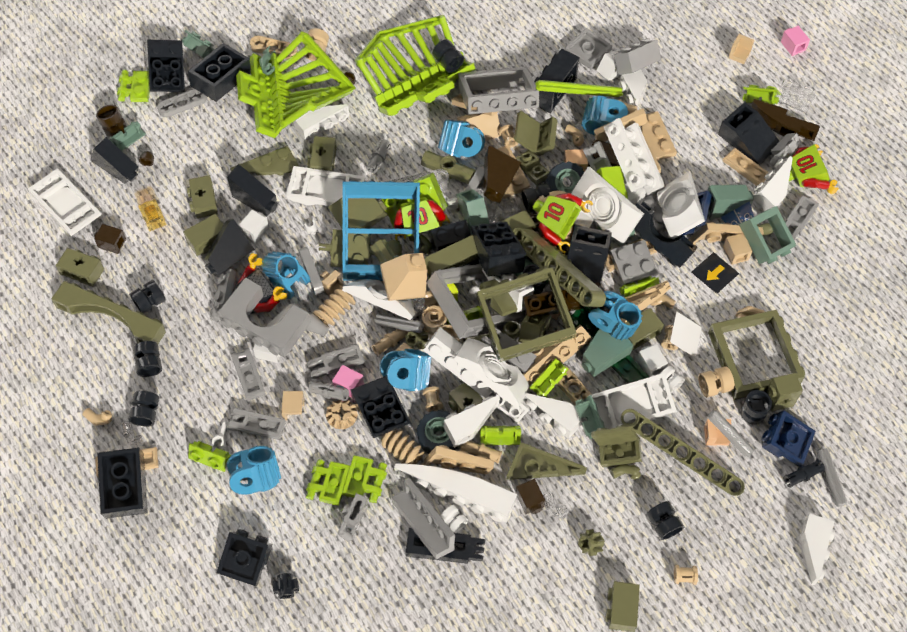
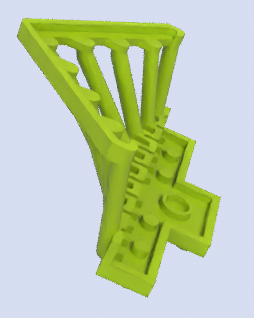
M445 15L378 31L356 57L355 63L375 92L376 96L374 98L381 113L388 116L396 115L399 110L411 107L417 100L431 103L436 97L448 94L455 87L454 83L458 79V73L476 70L474 63L464 59L459 69L449 73L441 63L435 61L419 30L427 28L434 46H436L440 40L434 26L441 25L445 39L450 40L454 45ZM405 33H413L431 67L424 65L404 36ZM389 37H398L421 72L411 67ZM384 44L387 46V48L391 51V53L395 56V58L399 61V63L403 66V68L408 72L410 76H407L404 73V71L401 69V67L398 65V63L386 49ZM379 51L382 53V55L385 57V59L388 61V63L391 65V67L394 69V71L397 73V75L400 77L402 81H398V79L396 78L392 70L389 68V66L387 65ZM372 55L374 56V58L376 59V61L381 66V68L383 69V71L385 72V74L394 86H390L385 76L381 72L380 68L376 64L375 60L373 59ZM366 61L368 62L371 69L377 76L385 91H381L377 82L375 81L369 69L365 65Z
M303 31L278 56L275 53L271 55L269 63L275 67L272 74L265 75L262 72L259 64L261 56L253 53L250 57L251 75L239 71L236 75L238 100L254 106L256 132L272 138H276L282 129L308 111L318 110L351 94L356 89L352 82L309 34ZM301 42L305 45L304 48L279 65ZM307 53H312L317 58L285 74L281 73ZM320 65L328 70L324 74L289 83L284 82ZM331 78L339 83L338 86L296 92L288 91Z

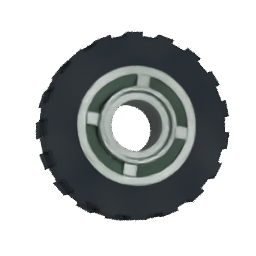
M569 161L561 162L548 173L546 183H548L551 191L572 193L584 174L583 168ZM563 178L570 180L571 184L569 187L564 186Z
M431 411L429 414H425L419 421L417 426L418 441L421 448L427 454L440 445L447 446L455 451L458 446H453L443 427L444 420L450 415L448 411ZM438 431L444 432V434L440 436L435 435V433Z

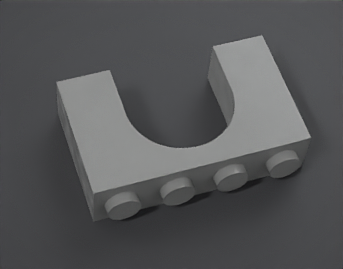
M245 278L218 311L220 323L226 328L231 327L235 329L242 337H249L256 345H263L276 356L279 354L285 358L310 325V314L293 304L277 324L270 327L254 325L250 322L249 316L264 295L260 285Z

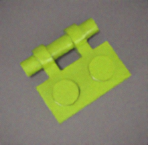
M122 70L119 76L120 87L117 89L118 100L123 102L125 97H130L131 102H149L150 92L147 71H133V76H128L129 72ZM127 84H132L131 89H127Z
M354 455L342 492L343 496L354 498L356 493L362 496L365 493H369V502L377 503V499L382 493V482L386 479L387 464L380 462L378 469L373 468V459ZM370 476L375 477L373 485L368 484Z
M318 459L316 466H313L311 472L313 474L311 482L308 483L306 488V498L313 500L315 493H320V502L340 506L350 465L330 461L329 467L324 468L325 461ZM325 476L323 485H319L320 477Z

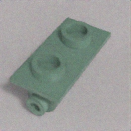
M185 30L188 34L182 39L185 47L192 51L195 50V53L202 58H205L215 50L212 48L214 45L206 39L202 41L200 40L201 36L194 31L190 33Z
M132 121L130 125L124 128V134L120 131L113 137L111 136L110 141L123 151L146 135V133L140 128L141 125L138 121Z
M592 395L584 400L575 401L576 405L574 406L579 419H587V421L581 424L589 440L593 439L591 432L596 431L598 428H605L604 422L597 411V404L593 401Z

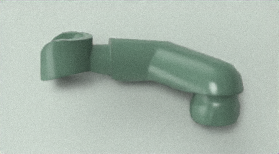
M270 46L263 51V55L259 59V64L265 75H270L275 70L274 65L272 66L269 63L271 55L275 53V50L271 54L269 53Z

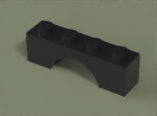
M641 198L635 206L644 215L634 229L640 233L639 235L643 240L649 241L654 245L653 247L658 253H663L672 265H677L680 268L698 247L684 235L674 239L661 235L656 230L653 222L655 210Z

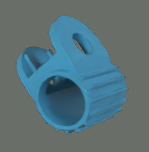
M593 96L586 102L581 126H583L586 132L595 135V129L628 115V109L619 100L608 99L604 96Z
M445 120L438 148L458 158H461V156L471 157L482 151L485 146V136L479 128L470 126L469 122ZM467 137L473 140L472 146L466 143Z
M273 251L264 256L265 259L262 261L263 264L261 266L263 268L262 272L266 274L265 276L269 277L274 287L280 286L284 288L282 292L287 294V299H292L295 293L290 286L296 281L307 285L310 282V277L304 268L299 265L298 260L295 258L296 256H291L290 253ZM282 260V268L278 271V263ZM288 274H292V276L285 278Z
M604 291L606 295L604 306L610 310L609 313L599 308L593 309L589 313V319L596 327L609 333L616 340H627L629 336L632 337L642 322L641 318L643 315H641V310L619 294ZM620 318L627 320L630 325L623 323Z
M415 349L392 351L382 358L380 373L383 377L387 375L389 383L395 388L406 391L422 390L429 387L431 356L426 352Z
M255 446L234 453L227 461V469L231 474L229 485L237 494L247 495L259 491H268L280 483L281 474L274 450L272 451V448ZM240 462H242V468L238 466ZM247 478L248 484H242L240 482L241 479Z

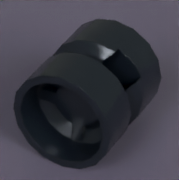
M448 39L440 41L432 51V55L449 73L459 69L465 59Z
M548 183L537 185L535 189L530 187L521 191L522 201L528 213L535 211L533 206L539 197L543 195L545 198L550 195L549 192L552 191Z
M154 280L144 284L143 289L137 288L129 293L138 310L144 314L152 309V305L158 306L166 301L164 294Z
M144 341L133 346V355L136 361L135 368L138 376L150 377L162 372L159 346L156 342Z
M761 390L751 391L747 395L740 411L744 421L753 425L763 422L772 406L771 397Z
M136 391L133 394V407L130 409L129 422L137 426H153L155 424V410L158 409L159 396L149 391Z
M670 501L656 505L646 514L651 524L657 526L655 531L661 540L671 538L684 529L680 518L674 516L676 511Z

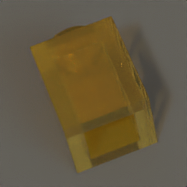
M155 199L146 201L138 206L149 232L166 225L164 216Z

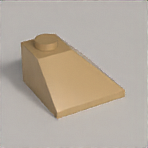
M423 253L404 254L380 265L388 301L425 298L427 268Z

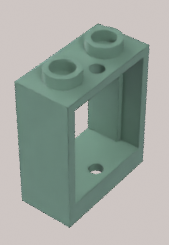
M777 206L739 224L759 264L767 262V264L773 263L778 260V255L781 257L791 253L790 249L797 246ZM768 219L782 247L772 253L757 226L758 223Z

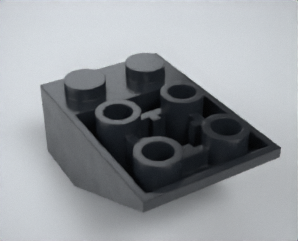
M147 39L145 43V57L149 92H185L182 40Z
M745 102L722 121L718 132L720 137L758 165L772 155L771 150L780 142L759 112Z
M466 219L428 231L434 253L471 236ZM476 259L466 265L479 264V261Z
M507 222L482 223L471 226L480 263L487 277L523 272L526 252Z
M575 225L568 259H571L572 264L593 283L599 282L601 287L611 246L612 232Z
M387 375L351 389L354 405L373 438L411 423L394 387L389 383Z

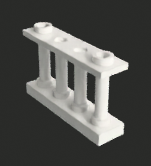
M618 118L604 127L630 191L635 192L644 187L647 195L651 196L665 188L639 124L633 123L624 128L621 119Z

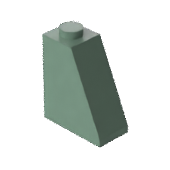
M746 185L709 186L708 191L712 196L707 216L709 220H714L749 201L752 205L754 200L752 192L748 190Z
M474 189L456 194L463 218L467 220L471 235H473L471 226L482 223L490 224L483 196Z
M599 329L583 354L582 366L587 373L590 372L595 377L631 354L633 344L629 339L616 340L609 333Z

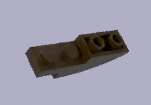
M756 99L753 100L751 107L759 112L772 131L782 136L797 133L800 137L815 141L820 125L786 115L788 109Z
M561 289L568 311L584 309L585 306L581 305L566 290ZM552 291L523 297L528 317L559 313Z

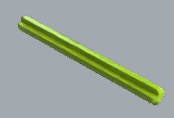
M539 80L535 83L537 91L620 97L623 95L621 87Z

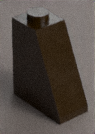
M489 145L484 156L483 195L489 200L500 204L522 162Z

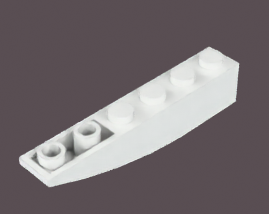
M440 327L428 341L423 351L484 398L498 396L496 392L454 360L463 344ZM501 396L497 406L517 423L530 410V407L524 401L516 409Z
M395 464L394 466L395 475H397L398 479L404 481L410 478L418 488L423 490L428 488L439 497L444 498L446 496L451 498L455 504L460 506L465 504L478 514L485 513L490 515V518L497 522L504 521L507 523L517 500V494L462 472L416 464Z

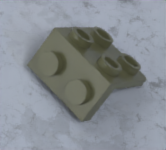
M523 111L518 112L514 140L538 156L553 150L555 147L557 119L552 116L539 123Z
M623 424L613 429L598 428L596 431L591 432V437L599 445L602 467L642 462L640 438L631 426Z

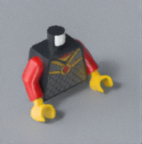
M254 253L249 256L250 264H248L238 281L236 289L245 278L260 285L264 296L252 310L251 314L255 312H271L280 302L279 299L285 300L287 294L282 292L284 288L280 286L274 289L260 268H256V266L262 265L263 259L257 258L258 254Z

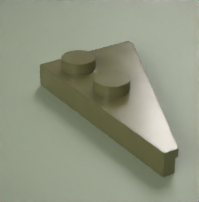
M288 145L239 164L249 173H256V175H284V173H292L293 166L299 167Z
M520 442L506 479L585 475L587 467Z

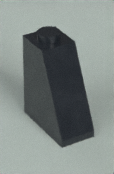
M107 137L93 149L91 162L122 183L132 182L138 176L139 166Z
M238 164L227 176L232 197L267 217L278 206L276 194Z
M234 219L225 221L203 260L206 263V270L211 275L219 276L255 250Z

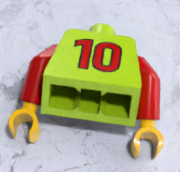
M814 144L810 147L798 148L792 156V169L790 170L789 181L797 179L800 187L827 190L830 194L836 193L839 189L834 187L837 181L832 180L829 183L828 171L821 158L823 151H818L819 146Z
M571 193L557 194L555 197L548 196L545 203L537 200L533 206V210L539 212L537 220L540 221L539 227L544 237L555 246L558 245L559 250L563 253L566 252L562 250L561 246L567 244L570 247V244L566 241L562 242L561 239L564 240L581 210L584 213L590 212V210L585 208V204L593 205L592 201L587 200L583 202L581 198Z
M426 197L420 198L419 233L441 227L445 221L450 224L448 216L433 200H427ZM407 199L406 203L401 204V209L397 211L394 220L395 229H414L415 199ZM395 234V239L398 240L397 237L400 235L406 239V237L414 234Z

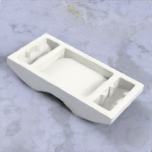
M293 166L286 198L307 206L318 204L330 206L343 197V182H364L365 176Z
M587 167L571 193L581 198L583 202L587 200L592 201V206L585 204V208L590 210V212L585 214L592 217L603 231L612 232V237L622 243L627 240L644 215L641 210L591 167Z
M58 168L28 188V191L40 206L70 236L101 216V212Z
M690 172L685 173L666 184L665 188L657 191V199L663 211L662 219L672 239L705 222Z
M360 279L343 286L342 289L344 292L408 320L416 318L424 311L423 306L416 299L388 301L385 286L380 280Z
M467 338L454 360L517 409L530 387L526 378L517 366L507 364L505 361L499 362L498 356L490 345Z
M665 373L592 394L593 401L597 404L599 416L604 422L605 428L608 429L623 425L621 414L626 409H633L649 420L677 412ZM628 412L624 415L626 423L632 424L635 422L636 418L633 413Z

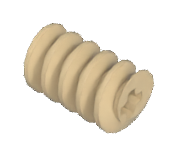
M339 286V289H336L334 294H331L329 299H326L324 304L319 306V310L314 311V314L326 325L329 323L334 326L333 318L339 321L338 313L345 315L343 308L350 310L351 308L348 303L356 304L351 294L342 291L343 286Z
M393 430L383 435L381 439L382 447L387 448L389 453H393L395 458H399L400 463L417 464L423 457L424 452H419L421 446L413 447L415 440L408 443L409 435L401 437L404 432L403 430L397 433L396 430Z

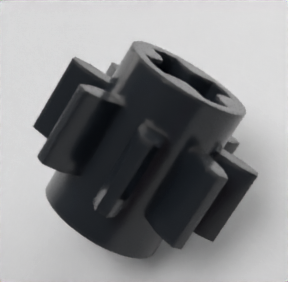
M279 574L277 581H272L273 592L278 594L280 599L293 598L294 592L299 591L297 578L293 579V574Z

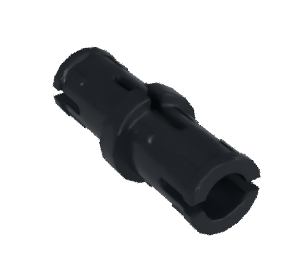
M816 460L807 466L802 465L796 471L783 477L784 482L789 488L802 481L807 482L811 477L824 472L825 466L823 463L820 464L821 460Z

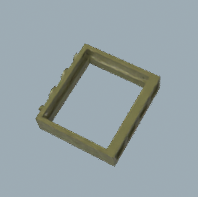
M553 267L549 269L539 268L536 270V273L530 275L524 273L517 276V279L511 281L505 279L500 281L499 285L493 287L487 285L485 288L477 291V299L499 362L576 337L577 332ZM548 280L565 329L502 349L485 300Z
M777 309L713 323L709 328L708 334L721 367L727 366L733 375L735 387L731 394L734 400L746 398L754 390L766 392L772 379L743 385L723 335L724 332L771 322L791 373L797 374L800 384L805 378V370L803 366H800L798 353L792 347L790 334L786 332L782 316H779Z

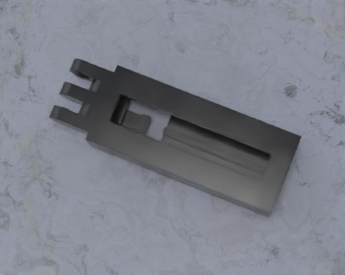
M409 528L405 554L406 557L468 564L469 560L483 561L484 556L476 553H484L485 548L477 545H485L486 540L473 538L469 534L454 533L455 543L464 544L463 548L455 545L454 551L435 559L414 530Z

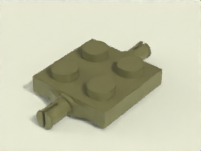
M333 229L331 243H319V246H322L319 247V251H330V267L343 268V230ZM348 233V264L369 265V259L371 255H374L371 250V234Z

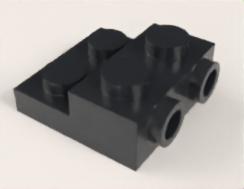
M237 529L236 532H229L216 573L258 586L263 567L267 564L273 544L268 543L269 539L263 536L250 537L248 536L249 532L242 529Z

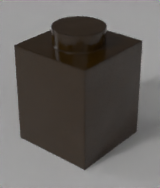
M102 224L99 230L95 232L94 240L98 248L119 254L126 241V237L122 229Z
M535 479L516 486L515 494H517L525 515L529 513L537 514L543 510L545 498Z

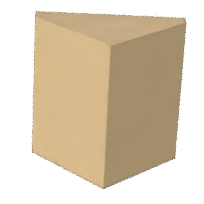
M482 113L468 114L457 118L458 121L469 122L470 126L479 128L485 136V141L500 137L498 131L501 127L497 113L493 116ZM467 137L469 146L473 145V140Z

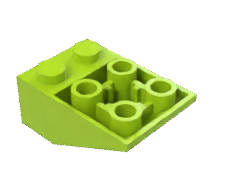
M434 172L412 181L420 183V198L426 197L427 200H433L443 211L447 208L448 205ZM382 199L388 208L386 212L393 228L396 213L401 209V204L407 202V199Z

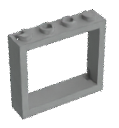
M527 67L458 73L459 91L468 114L539 107V91L535 89V82ZM517 86H525L526 90L480 95H472L471 91ZM471 106L477 107V110H471Z
M481 263L457 268L451 267L445 270L439 269L432 273L427 281L428 287L459 339L489 333L484 318L467 320L447 284L483 279L484 282L489 281L482 271ZM523 311L505 316H491L495 328L500 331L503 330L507 322L516 321L520 324L526 317Z

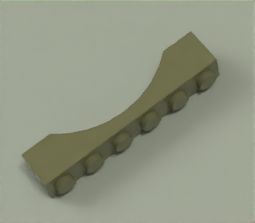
M63 281L51 298L56 308L71 315L94 312L116 318L130 329L137 344L144 341H153L159 344L166 333L160 320L156 318L150 319L140 311L134 312L124 304L118 305L108 297L102 298L92 290L86 291L76 283L70 284Z

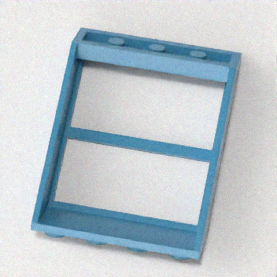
M393 181L343 182V281H356L360 279L383 281L380 265L348 264V233L414 234V253H419L420 183ZM348 198L415 199L414 229L348 228Z

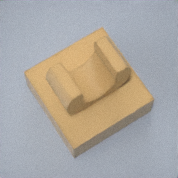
M336 270L331 274L324 271L320 275L323 278L324 291L329 296L334 294V291L339 289V286L344 285L341 274Z

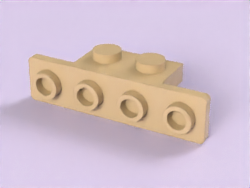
M582 325L575 328L577 332L575 338L532 352L537 356L534 360L535 363L525 373H522L529 386L533 384L555 358L563 364L591 340V336Z

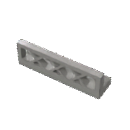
M410 478L404 480V491L392 496L393 505L435 559L454 551L455 534L412 480Z

